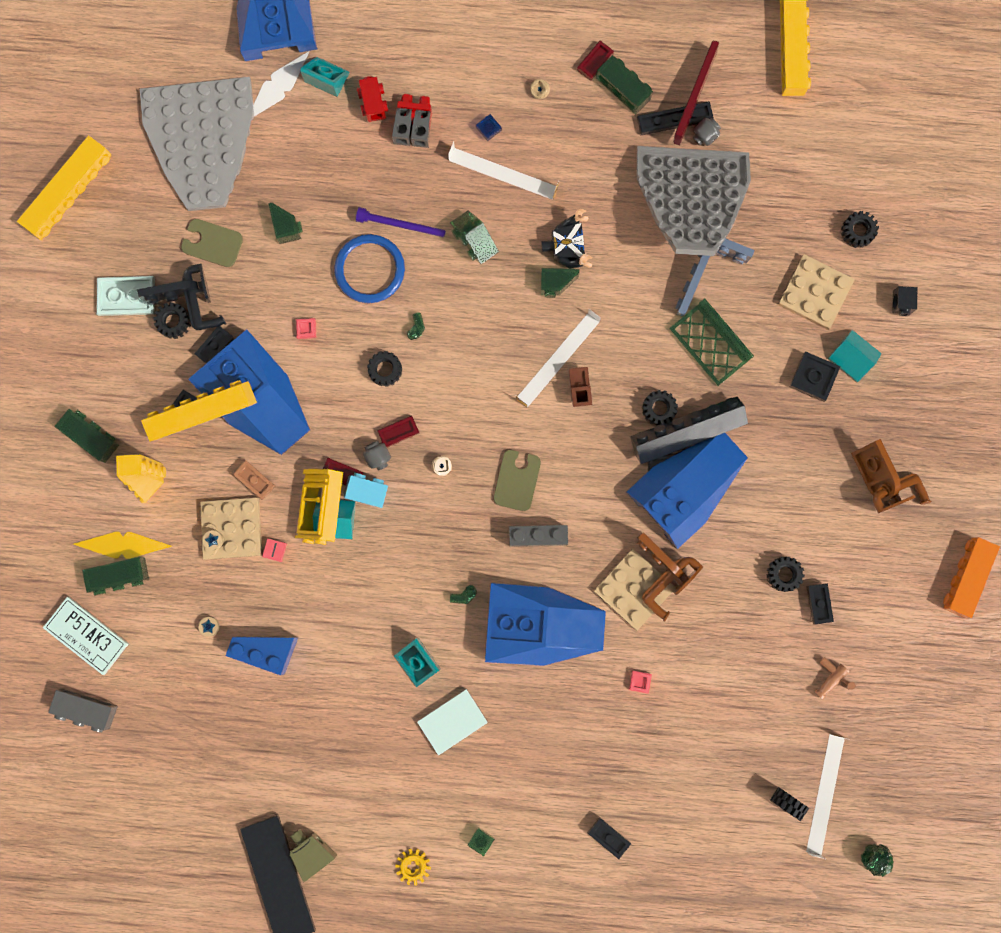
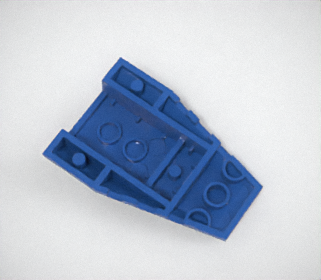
M726 433L690 446L684 451L653 466L626 493L638 506H642L664 530L666 538L678 549L707 522L748 457Z

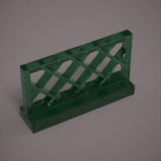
M705 298L669 328L717 386L722 384L754 357ZM698 310L703 315V323L691 322L692 315ZM681 324L689 325L688 336L679 335L675 329ZM691 325L702 326L701 337L690 336ZM704 326L713 327L716 330L715 338L703 337ZM690 338L701 339L700 350L690 348ZM703 339L715 340L714 351L702 350ZM717 341H725L728 344L727 352L716 351ZM702 353L713 354L712 364H704L701 361ZM715 354L727 355L726 366L714 365ZM729 355L738 356L742 362L737 366H728ZM714 367L725 368V376L719 381L713 375Z

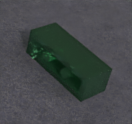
M612 55L597 70L596 79L634 114H637L651 100L653 94L651 87L647 83H643L634 71H630L625 67L624 62L620 58Z
M68 409L54 427L98 461L106 463L119 446L115 442L116 438L108 432L104 434L100 430L101 426L96 422L87 421L85 419L86 415L80 410Z
M136 557L82 570L86 593H94V596L106 594L105 590L113 589V592L124 590L125 586L132 584V587L144 585L143 581L149 580L144 557Z

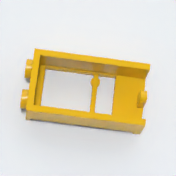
M304 469L305 479H303L304 484L300 502L298 534L295 535V538L302 539V543L326 545V541H335L343 472L329 469ZM319 488H323L322 497H318ZM317 502L321 503L318 529L313 531V513Z

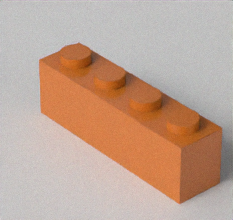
M980 537L971 538V540L967 541L965 555L958 563L959 570L957 575L951 580L950 585L952 587L944 598L943 603L945 605L943 609L963 618L973 617L1000 546Z

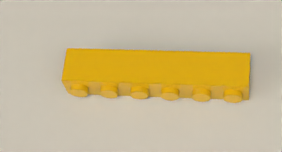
M780 0L782 96H804L811 86V78L808 77L810 60H808L807 55L810 51V42H807V36L810 31V26L807 24L809 7H806V1L808 0Z
M88 135L17 222L38 239L42 240L46 237L53 225L61 220L63 213L74 204V200L78 195L85 191L87 184L96 178L102 166L109 162L110 152Z
M241 380L229 384L231 388L225 389L222 386L214 389V394L209 396L206 392L197 395V400L191 401L189 398L179 402L181 406L176 408L173 404L163 408L164 412L159 413L158 410L148 413V418L141 420L149 441L157 440L256 404L257 401L249 381L241 383Z

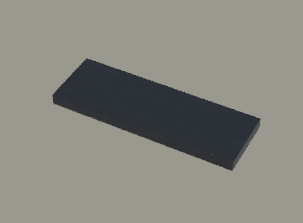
M279 815L241 828L240 831L273 933L315 932L316 928L296 866L290 856L291 851Z

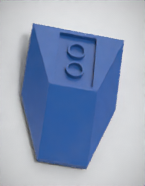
M238 0L236 9L240 52L245 61L263 59L262 51L297 46L299 52L317 50L310 0Z
M247 329L188 379L201 394L207 392L208 396L214 394L213 390L219 387L231 388L229 384L241 380V383L249 381L257 403L222 417L232 427L280 455L285 453L310 431L288 375Z
M491 583L485 662L544 666L603 651L606 611L548 587Z

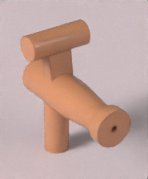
M825 657L819 662L831 674L820 689L814 691L818 697L824 700L826 698L825 695L840 682L844 683L848 690L855 689L856 685L854 682H848L844 679L850 672L845 666L840 664L836 668Z

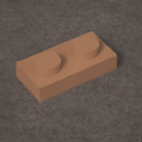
M247 460L233 474L261 500H264L275 488V485Z

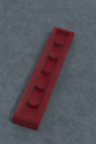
M713 40L711 42L676 129L673 141L676 145L680 146L717 55L719 42Z

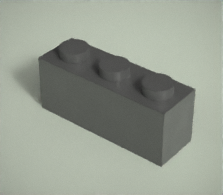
M568 525L509 526L510 547L567 546Z
M59 689L55 691L48 713L53 714L55 719L62 721L69 719L73 721L72 724L81 727L88 725L91 726L93 731L103 732L111 728L118 706L72 691Z

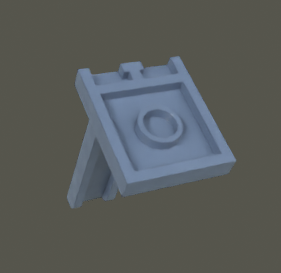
M725 238L716 255L731 257L733 262L742 265L743 263L747 264L755 250ZM697 255L700 257L698 264L694 263L690 274L693 277L690 282H686L683 292H686L683 299L679 298L675 308L678 310V316H684L687 312L710 256Z

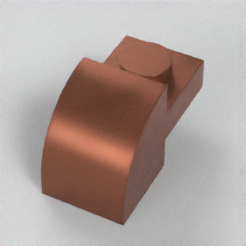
M588 367L570 368V393L573 407L592 405Z

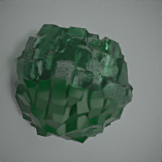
M873 844L865 847V851L861 854V861L873 876L884 877L892 872L894 864L893 855L887 846Z

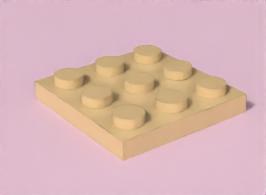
M804 254L778 305L829 330L855 279Z
M259 498L200 502L202 539L204 534L211 530L218 531L223 536V544L217 550L207 549L202 542L204 560L262 556Z
M631 549L594 592L638 631L654 613L643 602L642 595L662 574L634 549ZM670 583L654 601L660 606L676 587Z

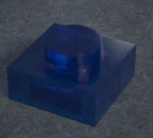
M491 114L476 124L477 130L487 141L502 131V127Z

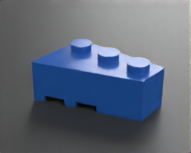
M232 637L226 656L278 675H284L298 637Z

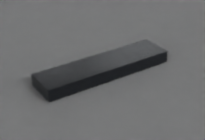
M710 101L696 104L688 126L698 124L703 118L710 119L712 117L714 119ZM686 106L637 116L640 134L646 135L676 129Z

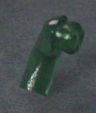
M421 313L412 315L414 326L407 332V337L410 340L418 339L425 330Z
M468 585L461 594L451 593L450 603L468 604L477 594L475 586Z

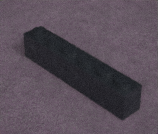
M738 396L728 398L723 402L710 405L707 408L630 436L634 453L640 464L744 426L748 424L745 405Z

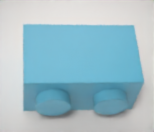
M358 473L348 477L343 498L379 508L383 507L388 485H384V480L373 478L372 481L366 480L365 475Z

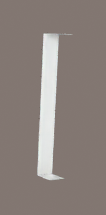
M454 142L449 151V161L549 199H554L559 181L557 186L456 149Z
M589 309L588 314L518 397L516 396V399L528 408L597 326L601 318Z
M833 734L829 735L806 850L811 856L826 859L822 856V850L844 739H848Z

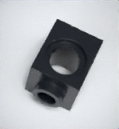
M898 286L894 289L892 313H899V316H910L916 311L918 287Z

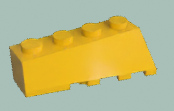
M141 454L116 456L117 477L125 485H128L130 491H135L134 495L136 498H140L141 503H146L164 483V478L166 477L165 466Z

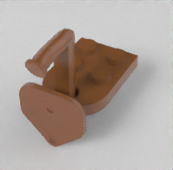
M881 439L851 453L868 490L873 495V504L878 514L916 498L913 495L901 500L898 494L899 491L914 485L919 495L920 505L932 502L917 474L912 473L899 479ZM889 500L890 505L885 507L882 501Z
M642 532L637 537L640 540L637 544L644 551L649 549L653 553L651 558L659 565L663 563L668 568L644 592L642 600L665 622L670 611L662 609L654 599L673 580L679 584L673 591L675 595H678L696 577L703 566L693 557H684L673 562ZM688 564L694 569L689 576L682 571Z

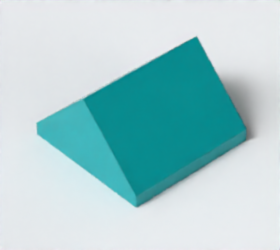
M319 57L305 64L300 70L305 83L335 97H338L350 73Z
M851 330L828 359L832 363L841 366L840 369L854 381L859 382L877 363L882 353L855 331Z
M339 501L336 539L353 540L356 501ZM317 502L313 513L314 531L318 529L321 503Z
M419 638L413 640L394 655L416 687L441 670Z

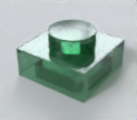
M478 827L467 846L485 856L495 838Z

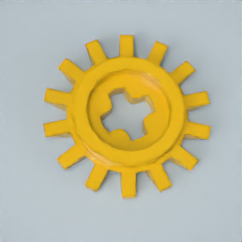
M409 849V855L403 851L404 858H397L401 864H395V868H400V871L396 872V874L403 875L400 879L401 881L405 878L408 879L407 885H410L411 880H414V885H417L418 879L423 883L424 879L422 876H429L425 872L426 869L431 870L430 866H426L430 859H423L426 855L425 852L419 856V849L416 850L415 854H413L412 849ZM412 861L419 865V869H415V872H411V869L408 868Z

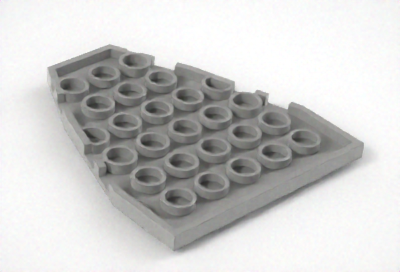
M242 77L140 89L143 126L166 177L187 210L196 211L226 207L229 194L232 193L234 188L233 184L236 176H239L246 151L245 145L247 137L250 135L251 121L254 118L251 78Z
M637 146V181L655 223L675 254L715 256L734 225L750 185L749 152Z

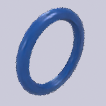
M361 235L351 239L339 251L334 265L335 278L340 289L349 298L362 303H377L389 298L400 287L404 279L405 263L402 253L389 239L380 235ZM373 243L386 248L395 261L396 271L391 284L383 291L375 294H364L354 290L344 276L343 267L347 255L354 248L362 244Z

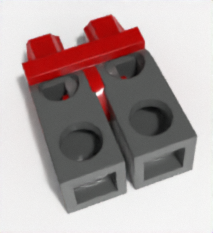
M402 95L401 101H398L392 133L393 144L410 146L412 142L414 147L429 148L432 118L429 96H420L419 103H413L412 95Z

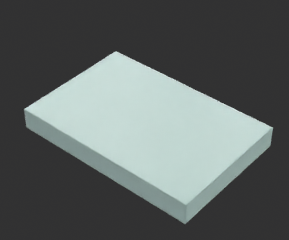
M155 277L97 278V315L154 314L155 305L144 304L138 297L137 289L155 286Z
M467 689L418 721L419 726L438 755L488 723Z

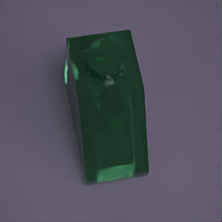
M268 203L276 239L279 244L300 240V233L303 232L301 222H297L294 215L274 203Z
M542 268L541 295H545L546 298H555L561 295L578 279L580 269Z

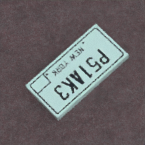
M67 597L43 627L102 675L107 673L129 645L127 641L71 597Z

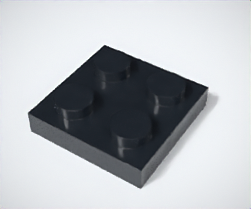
M805 351L789 387L825 402L841 366Z

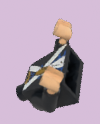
M578 209L575 215L557 225L552 230V240L541 241L542 252L553 251L554 261H558L560 265L568 269L583 267V265L587 268L592 266L591 263L587 262L588 259L593 257L585 254L582 223H579L580 221L585 222L588 220L587 216L582 217V214L586 212L584 209Z

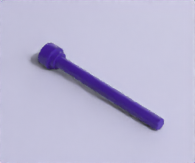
M358 207L356 222L360 223L373 221L440 237H445L446 233L443 229L371 214L370 211L362 207Z

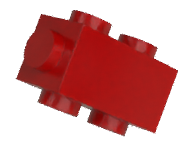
M367 76L359 80L360 87L357 88L359 99H363L364 105H360L362 115L367 116L368 122L386 119L385 112L388 111L386 100L382 101L381 95L385 94L383 84L378 83L377 76Z

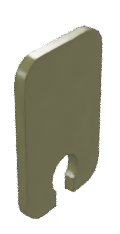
M194 219L190 222L187 230L193 233L199 232L202 239L196 244L184 239L181 247L182 251L187 255L214 264L232 267L236 262L243 243V236L237 231L200 219Z
M508 450L503 456L494 501L502 507L527 511L532 504L541 461L538 456L528 454V466L525 469H518L515 466V460L518 458L519 451Z

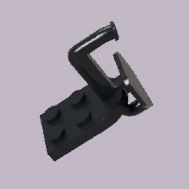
M202 263L187 267L182 281L137 289L138 297L147 305L159 304L161 300L172 302L178 300V297L185 296L191 325L195 330L226 325L222 315L215 319L202 321L197 294L204 293L207 302L211 303ZM200 272L201 281L197 283V281H193L192 274Z

